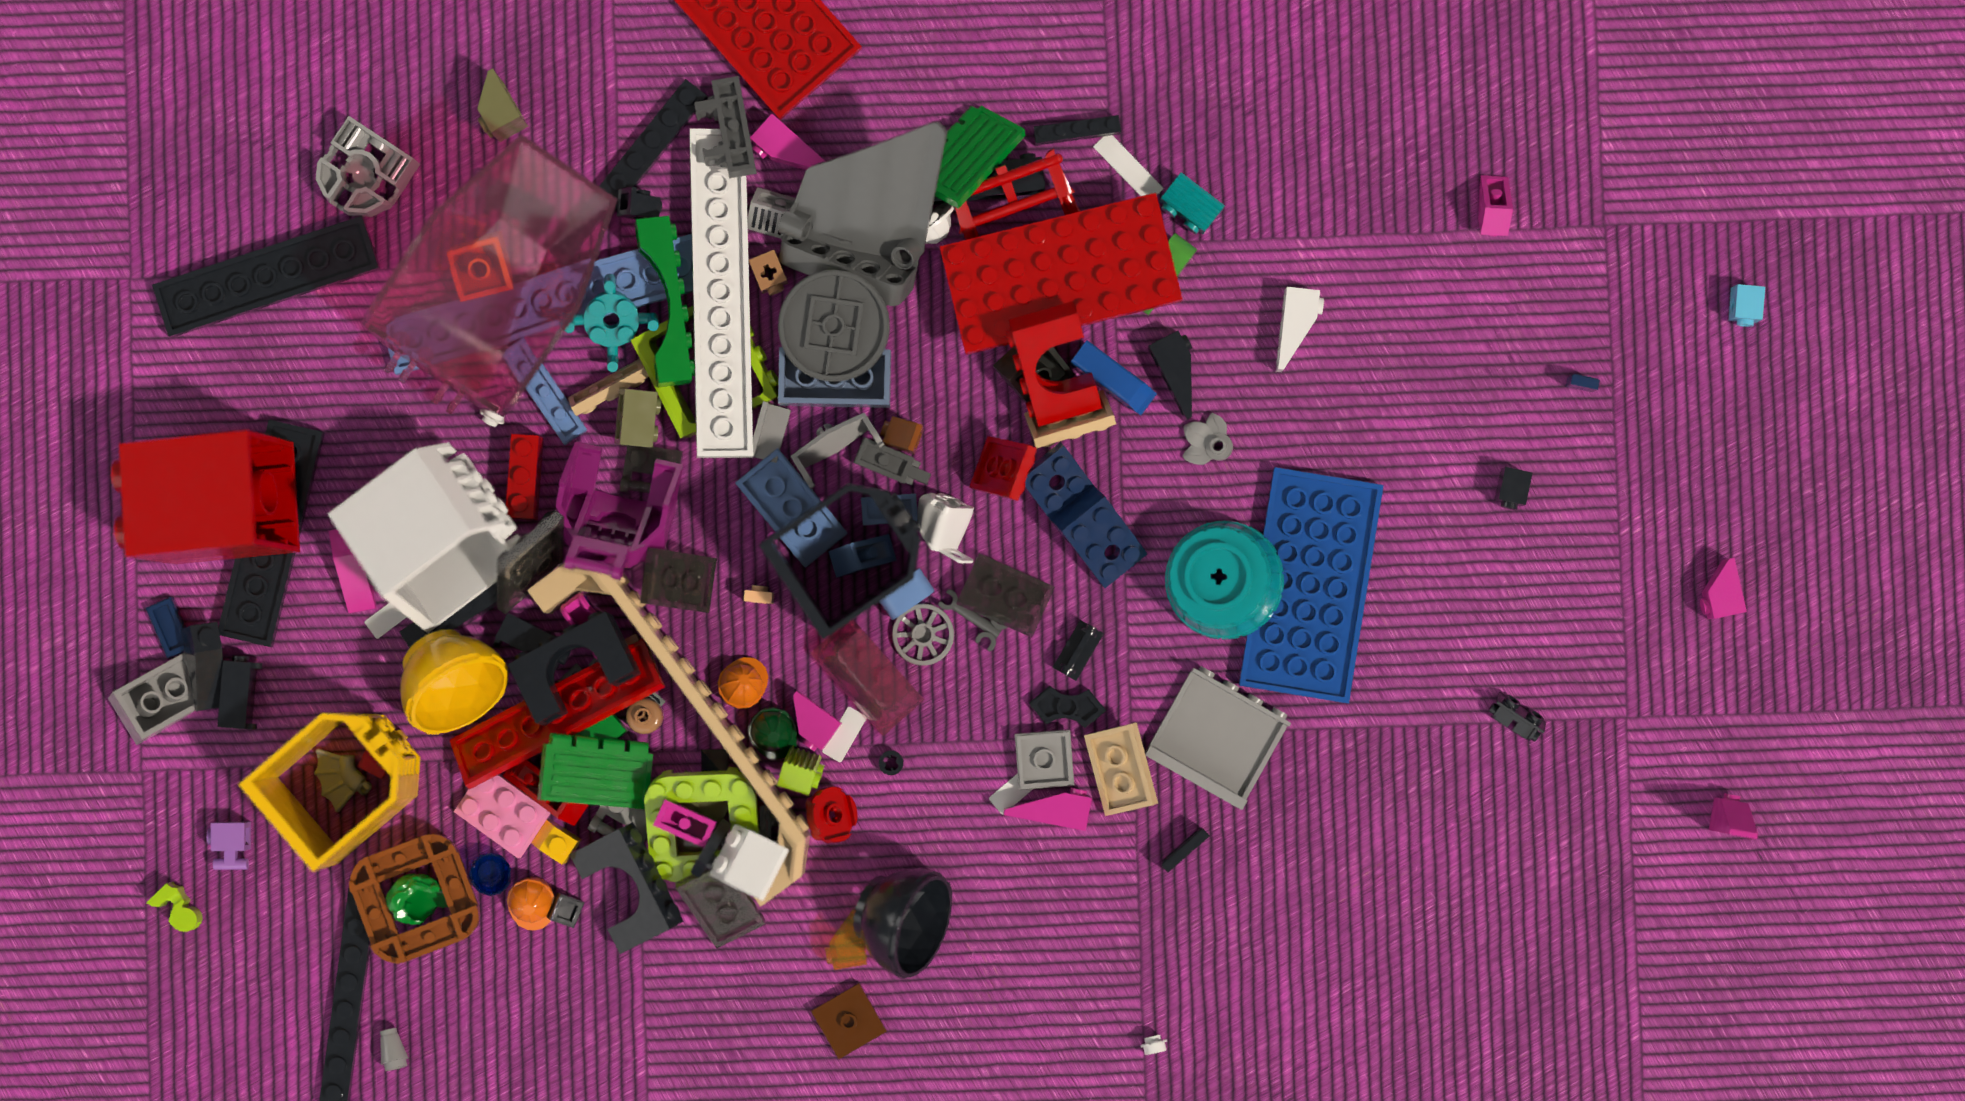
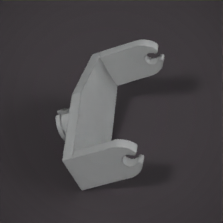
M865 413L859 414L834 427L831 424H824L825 431H823L822 427H819L817 437L791 455L792 460L810 489L815 487L805 468L838 453L866 431H869L879 448L884 446L879 434Z

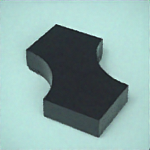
M1049 686L1029 702L1030 706L1045 724L1056 719L1068 718L1077 721L1086 728L1106 712V709L1089 689L1081 694L1071 696L1061 694Z

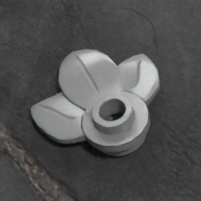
M1211 413L1206 420V424L1194 421L1184 425L1185 437L1191 444L1183 454V458L1186 461L1196 465H1204L1212 459L1222 461L1231 455L1233 443L1227 436V424L1220 416ZM1217 442L1223 443V448L1220 451H1215L1214 445Z

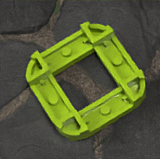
M728 767L727 771L673 773V770H667L651 782L644 800L648 849L663 880L671 882L719 881L710 876L709 873L711 871L705 869L700 878L690 873L702 851L680 852L676 835L653 826L664 800L673 803L728 801L729 820L732 824L730 831H732L736 824L760 835L758 792L744 773L739 771V768ZM721 850L716 851L715 855L719 856Z

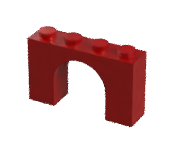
M1073 301L1009 319L1011 330L1006 331L1010 347L1016 346L1018 354L1012 356L1016 370H1022L1024 378L1019 379L1023 395L1029 394L1030 401L1025 402L1029 417H1035L1038 427L1102 409L1092 372L1063 381H1050L1036 373L1037 362L1045 351L1054 346L1084 338L1079 315Z

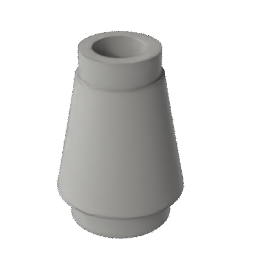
M397 1028L381 1031V1065H384L385 1071L406 1067L408 1055L397 1033Z

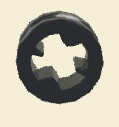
M894 750L884 752L879 759L880 770L886 775L898 774L904 765L902 756ZM891 755L897 757L896 763L899 766L896 770L891 768V771L885 768L886 762L883 760L886 756L891 758Z

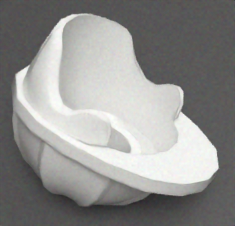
M945 202L934 209L932 208L925 244L939 243L948 235L951 227L950 213L954 210V206Z

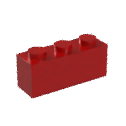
M511 434L506 507L509 510L506 514L511 519L538 520L544 438L541 436Z

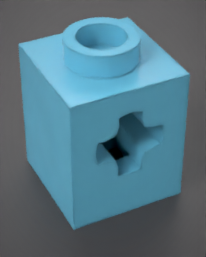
M1741 284L1732 287L1728 320L1737 321V326L1752 327L1754 323L1763 320L1765 287Z

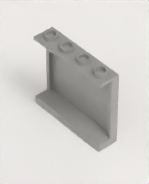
M1200 666L1199 670L1192 668L1146 749L1145 755L1243 810L1247 803L1246 799L1291 722L1285 720L1288 715L1273 707L1269 711L1261 705L1264 701L1249 693L1246 698L1237 692L1239 687L1231 682L1224 680L1222 684L1213 679L1215 674L1202 666Z

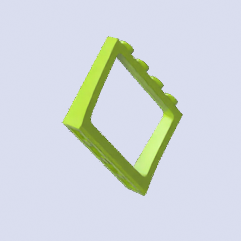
M693 306L688 308V321L694 318ZM668 320L659 324L656 331L648 330L631 339V342L653 386L658 392L680 438H689L696 435V420L678 385L657 388L653 360L659 350L657 340L664 336L667 331ZM750 325L751 366L763 387V393L752 398V409L761 406L763 401L770 402L778 398L776 386L779 384V380L773 370H767L764 361L767 360L766 354L760 345L755 346L751 338L754 336V331Z

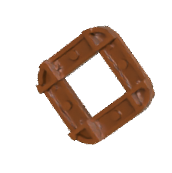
M438 834L423 835L367 856L358 862L351 873L349 890L353 894L371 943L370 947L375 955H378L387 962L395 964L404 963L462 941L469 937L479 925L480 907L458 848L446 836ZM432 862L451 915L399 934L392 913L386 905V897L380 882Z

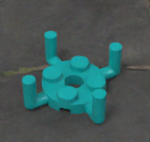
M609 273L604 277L605 292L599 293L587 304L584 314L566 315L563 329L566 333H572L575 325H584L592 342L607 347V369L610 372H615L618 370V346L629 343L634 338L639 324H648L649 330L656 331L659 327V318L656 313H638L636 305L626 295L616 291L615 276ZM607 313H615L619 317V322L611 326L607 325L603 318Z

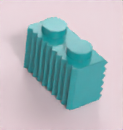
M1182 172L1160 199L1161 204H1163L1161 207L1163 211L1173 218L1178 215L1185 221L1183 225L1190 232L1197 234L1199 231L1202 235L1225 206Z

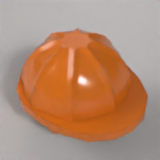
M743 657L735 660L720 673L717 682L719 695L726 704L737 709L752 707L759 702L766 690L769 677L766 667L755 658Z
M534 876L526 877L516 882L509 890L507 896L508 910L518 926L526 930H539L551 921L547 916L555 897L552 889L544 879Z

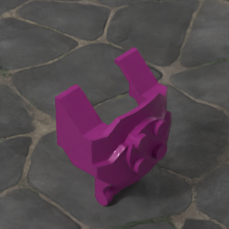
M575 441L559 481L556 501V526L569 546L564 568L588 570L611 575L612 579L621 580L624 568H630L639 562H645L665 548L668 533L675 516L683 464L656 459L648 501L626 499L599 490L595 491L602 447Z

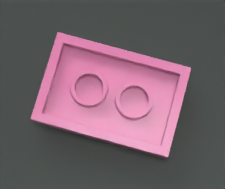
M500 774L472 789H468L454 810L457 815L517 858L523 856L551 814Z

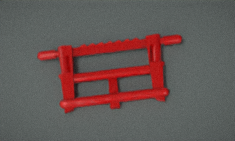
M1053 148L1046 153L1045 158L1008 171L1006 165L995 168L998 175L985 179L971 196L1002 185L1009 204L972 217L967 201H965L959 209L955 207L960 225L959 234L963 233L965 240L979 237L976 227L1055 198H1059L1064 215L1080 212L1072 195L1075 190L1069 185L1060 166L1063 156L1059 153L1055 154ZM1048 168L1054 187L1017 200L1011 181Z

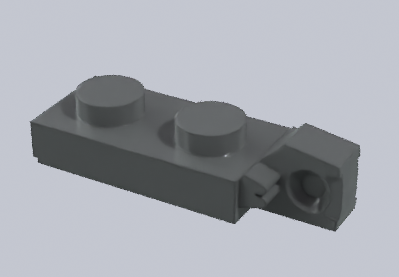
M865 437L853 462L902 484L906 483L911 486L914 480L928 485L931 478L930 473L919 469L921 462L916 461L915 458L887 446L879 448L875 441Z

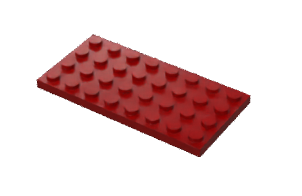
M1156 193L939 246L966 355L1008 345L1009 341L1006 331L1011 330L1009 319L1071 301L1075 304L1081 326L1183 301Z

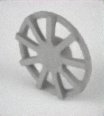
M916 604L896 618L892 629V640L896 651L906 661L915 665H931L943 659L950 651L954 640V629L950 618L940 608L931 604ZM920 608L933 610L926 623L923 622ZM915 609L918 624L916 625L905 617L907 613ZM937 613H939L946 623L932 627L931 624ZM901 620L912 629L911 632L897 633ZM949 628V640L935 636L936 632ZM911 637L912 641L905 648L901 649L897 638ZM933 641L947 645L940 655L934 649ZM914 645L919 646L917 660L905 654ZM927 646L934 658L922 661L923 648Z

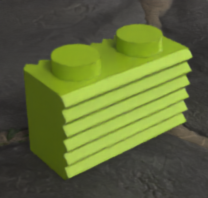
M790 747L784 760L777 786L809 795L812 788L817 789L825 765L820 764L821 755L816 756L815 752L811 754L810 751L805 752L804 749L800 751L799 748Z

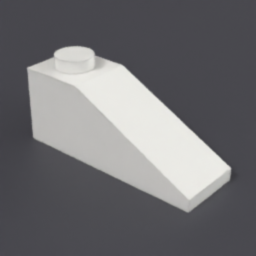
M1286 287L1284 290L1276 372L1284 370L1317 319V315H1322L1324 298H1319L1320 290Z

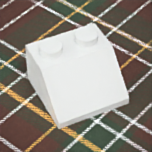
M735 824L732 831L727 835L726 842L719 856L714 860L713 868L709 875L734 889L763 901L789 849Z

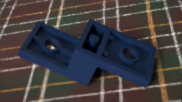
M1061 442L1034 462L1028 472L1025 488L1104 588L1108 587L1148 554L1108 499L1092 484ZM1061 475V481L1058 485L1049 486L1050 479L1053 476ZM1110 545H1116L1115 552L1110 556H1105L1106 548Z

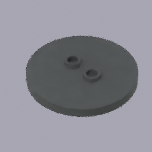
M825 270L807 276L791 289L780 310L778 332L784 352L799 370L819 380L841 382L864 374L877 363L888 343L890 318L882 296L867 280L848 271Z

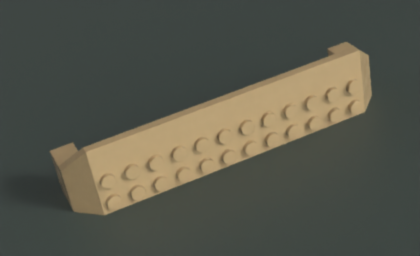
M563 563L527 590L544 613L553 614L562 604L582 591L612 595L780 822L777 844L789 849L764 900L755 898L761 907L805 873L810 841L808 821L802 814L798 816L791 808L794 803L785 791L780 793L776 788L777 779L769 769L764 771L758 762L761 761V758L754 748L749 747L747 749L742 742L745 736L736 724L730 726L725 719L728 713L719 702L713 703L709 697L712 692L703 680H696L692 674L696 671L687 658H680L677 654L678 645L670 635L664 636L660 631L663 625L654 613H647L643 608L646 602L637 591L629 589L627 584L630 581L624 572L621 580L612 579L611 575L578 568L574 570L565 569V563Z

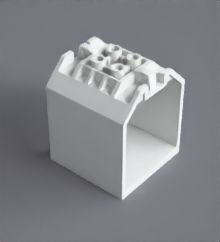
M449 442L412 450L328 514L381 596L427 633L431 632L513 570L525 545L524 540L518 534L509 540L508 537L517 529L513 520L506 514L509 510L500 498H496L493 493L495 491L493 486L475 469L470 458L465 453H462L451 460L447 459L457 452Z

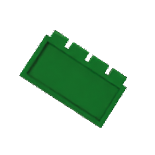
M970 106L958 119V122H955L947 131L935 196L959 209L1026 136L1025 129L983 106H980L978 109Z
M551 733L549 744L543 743L537 800L645 809L644 800L651 781L653 754H648V742L628 741L626 751H624V740L601 738L600 749H598L597 737L575 735L573 746H571V735Z

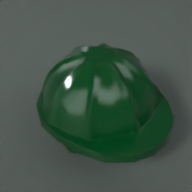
M768 707L758 711L752 717L748 726L749 739L762 755L769 759L778 760L787 756L790 747H796V725L792 716L785 710L777 707Z

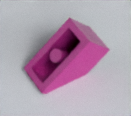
M1481 175L1478 211L1480 235L1493 237L1508 236L1513 213L1509 179L1504 176Z
M1735 558L1722 560L1702 591L1703 598L1700 599V607L1703 615H1707V619H1716L1747 612Z
M796 691L793 698L799 734L804 737L801 742L813 751L817 748L822 751L842 725V722L801 692Z
M664 800L653 826L704 848L711 838L718 821Z

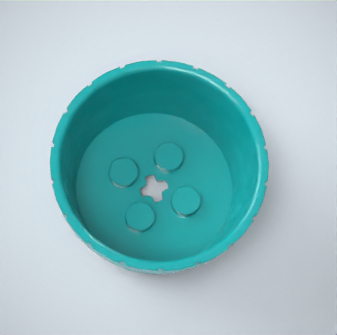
M1235 521L1210 522L1187 533L1174 547L1165 572L1166 593L1176 616L1194 632L1213 639H1236L1258 630V627H1262L1272 617L1273 612L1276 611L1284 588L1283 566L1273 544L1258 530ZM1220 568L1223 574H1227V580H1222L1221 585H1216V581L1211 579V574L1216 573L1217 569Z

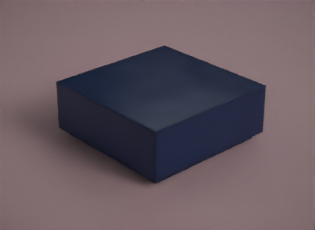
M1573 374L1567 377L1565 387L1594 392L1598 390L1600 380Z

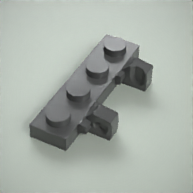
M739 76L712 80L714 95L708 97V100L694 102L697 120L706 117L709 119L714 117V121L719 120L722 141L718 142V146H714L713 149L709 150L703 148L705 165L727 166L729 178L757 174Z

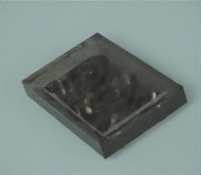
M648 547L640 603L709 613L717 558Z
M979 553L956 604L1032 638L1055 587Z
M705 869L700 878L691 874L676 882L675 886L716 949L765 925V918L750 895L710 876L709 873L711 871Z

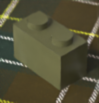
M619 389L614 444L653 448V442H657L658 426H655V417L659 415L661 409V399L657 398L658 392Z

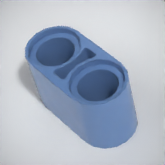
M918 568L915 570L913 580L881 600L880 604L891 620H894L931 595L935 589L922 570Z

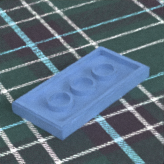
M778 448L735 482L775 532L821 501ZM778 456L777 463L770 462L772 459ZM825 507L780 538L806 568L848 533L828 508Z

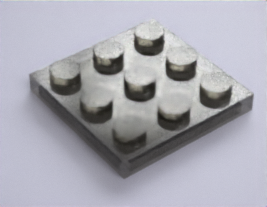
M555 511L549 517L542 518L533 531L521 536L512 549L504 551L497 560V609L504 614L508 613L529 594L528 589L563 564L564 516L559 512Z

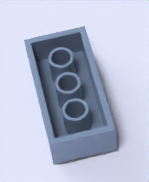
M779 347L778 403L780 406L890 408L891 350L885 349L877 363L864 374L847 381L829 382L813 378L799 370L789 360L783 347Z

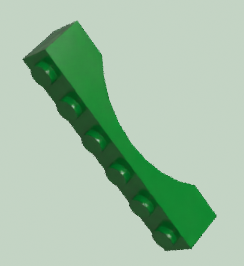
M669 216L636 219L635 232L638 252L658 274L668 302L666 336L653 360L657 388L690 384L692 376H695L694 359H689L688 349L692 348L691 333L685 331L684 324L685 321H688L687 305H682L680 294H685L683 277L678 278L677 267H681L679 250L674 251L673 240H677L675 223L670 224Z

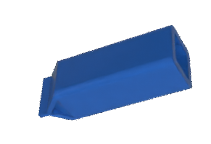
M1086 340L1070 362V365L1083 375L1092 372L1095 383L1140 416L1157 395L1146 383L1088 340Z

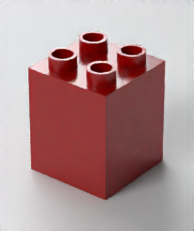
M243 430L119 444L120 459H116L112 463L111 479L115 490L122 495L123 515H119L115 520L114 535L118 546L125 550V557L169 564H185L300 552L294 442Z

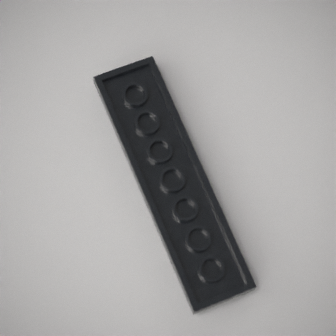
M359 216L152 284L168 337L173 338L380 270L381 268L363 216Z
M268 420L265 435L294 442L300 538L325 433ZM296 553L235 559L218 627L220 636L273 647Z

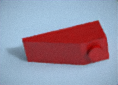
M529 759L506 770L503 777L557 819L573 826L576 825L589 805L537 800L541 768Z

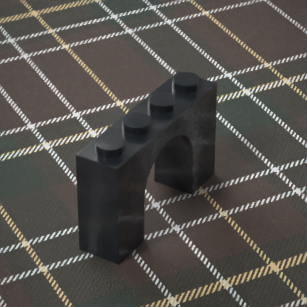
M606 611L595 612L587 617L588 621L579 626L574 624L565 628L563 635L555 639L550 637L541 641L538 644L539 648L531 652L527 650L517 654L514 657L515 661L508 664L536 724L546 726L568 714L556 688L554 672L560 658L570 650L576 648L590 649L597 657L609 684L616 687L642 674L612 614Z
M634 822L570 854L582 879L603 868L617 867L626 871L635 881L639 891V905L633 916L607 929L620 954L684 922L680 915V910L674 903L667 884L661 878L655 866V861L649 854L642 840V835Z

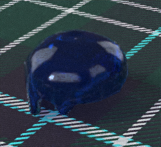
M492 852L481 854L471 863L469 869L470 883L478 893L487 896L501 894L511 883V867L502 855Z

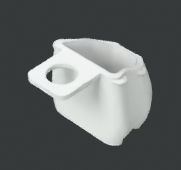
M942 493L922 495L918 503L917 525L921 529L919 532L928 547L933 551L941 552L956 562L973 563L972 558L957 549L970 523L974 507L961 502L960 499Z

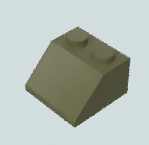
M493 68L487 72L477 108L481 114L478 121L490 138L495 137L499 142H502L527 128L528 125L502 79Z

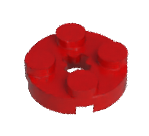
M839 787L822 788L806 800L807 821L811 835L815 840H821L825 843H837L845 841L851 836L852 826H856L857 808L853 798L840 791L843 789ZM829 811L835 812V817L832 818V821L829 817Z

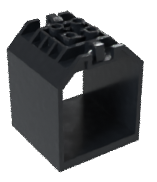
M847 483L762 540L759 544L823 640L914 578L921 542L917 533L921 529L904 508L905 505L896 493L891 495L884 489ZM849 491L870 494L908 551L905 571L829 622L775 541Z

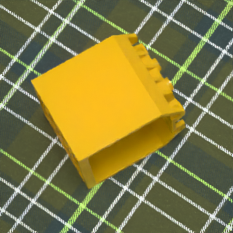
M352 712L322 713L239 785L313 872L339 864L418 796L421 757L406 740L408 736L403 730L394 732L396 728L386 715ZM345 721L363 745L390 774L392 780L390 798L335 845L278 777Z

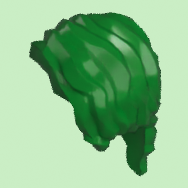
M412 873L399 878L392 885L386 897V905L393 913L394 919L410 925L422 924L428 917L433 916L437 907L448 908L439 882L425 874Z

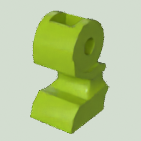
M174 882L166 883L146 902L152 907H162L171 901L173 909L169 917V923L178 931L188 932L198 928L202 923L201 911L194 906H188L191 899L186 895L184 887L178 886Z

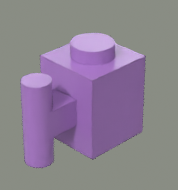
M251 822L211 823V828L207 830V844L211 845V851H224V859L213 860L214 870H248V858L238 859V851L251 849Z

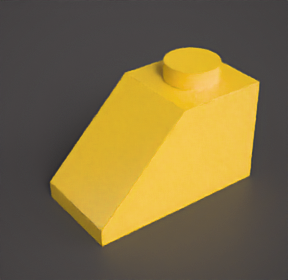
M548 817L531 843L563 865L568 862L570 854L576 850L582 839Z

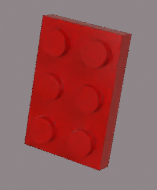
M987 436L969 488L1018 501L1025 489L1028 472L1035 462L1037 448L1028 444Z

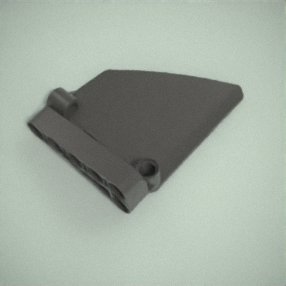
M938 121L930 122L864 149L810 166L805 172L794 204L790 210L784 212L779 223V233L783 234L779 262L807 275L825 270H843L854 273L873 285L882 296L886 305H900L914 288L919 258L925 250L947 136L944 127Z

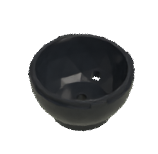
M923 868L906 869L895 872L887 877L880 875L867 884L855 908L854 931L856 936L864 941L866 949L873 960L888 973L902 979L910 978L922 972L934 959L943 942L950 921L952 909L951 884L941 873Z

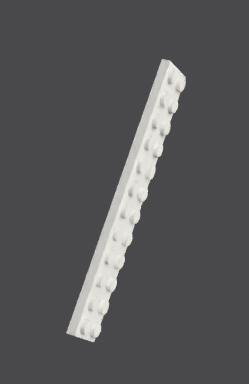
M690 129L697 458L753 457L746 176L729 178L727 166L705 165L703 148L709 150L719 145L718 142L722 141L720 129Z

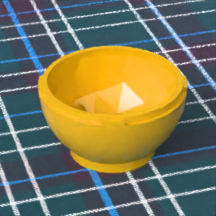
M450 629L430 633L414 643L403 658L404 671L400 685L403 711L409 723L426 734L447 733L460 729L482 717L499 702L506 692L508 667L494 649L478 639L462 636L459 632Z

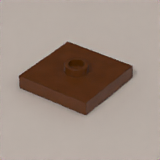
M860 982L811 1010L838 1059L843 1058L887 1032Z

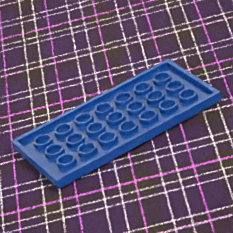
M1277 467L1273 468L1263 535L1273 544L1277 555L1279 554L1284 571L1282 572L1284 574V588L1281 593L1280 603L1276 611L1273 612L1272 617L1262 627H1258V630L1246 636L1239 686L1349 704L1384 485Z

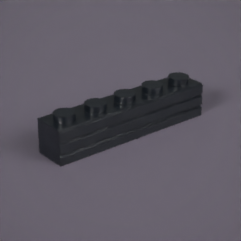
M1119 115L1034 126L1033 131L1035 145L1040 146L1120 135L1121 127Z

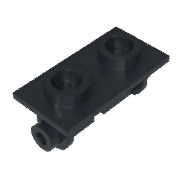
M1080 620L1053 668L1077 681L1104 633Z
M1499 692L1497 704L1493 703L1488 710L1492 714L1491 717L1507 728L1515 720L1517 723L1512 731L1527 741L1532 740L1535 742L1540 734L1545 732L1546 722L1542 715L1534 710L1528 711L1511 695L1505 696Z

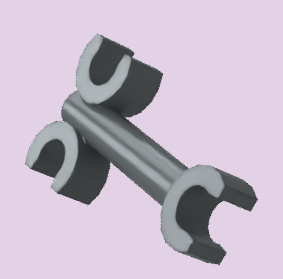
M948 589L947 593L953 597V602L950 605H945L940 601L938 603L939 606L944 610H954L985 631L978 634L975 642L979 643L983 637H988L991 640V645L987 650L989 652L995 648L997 637L1003 629L1009 627L1011 619L1008 618L1003 625L998 624L996 616L1000 611L996 610L991 615V622H989L960 602L957 594L953 590Z

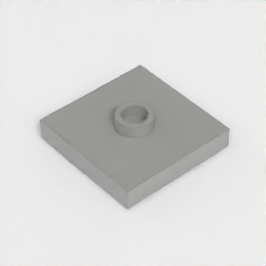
M1070 729L1015 734L1019 790L1074 785Z

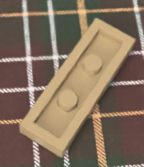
M641 360L634 361L568 397L574 414L576 416L588 414L605 400L611 401L619 396V389L635 388L641 385L649 377Z

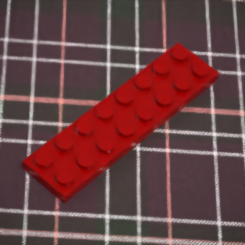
M642 638L628 646L642 674L618 687L609 684L599 661L556 683V688L568 714L546 726L535 723L524 700L450 739L449 741L465 786L472 789L539 754L543 750V743L549 744L551 733L573 736L663 689L665 685L645 639Z

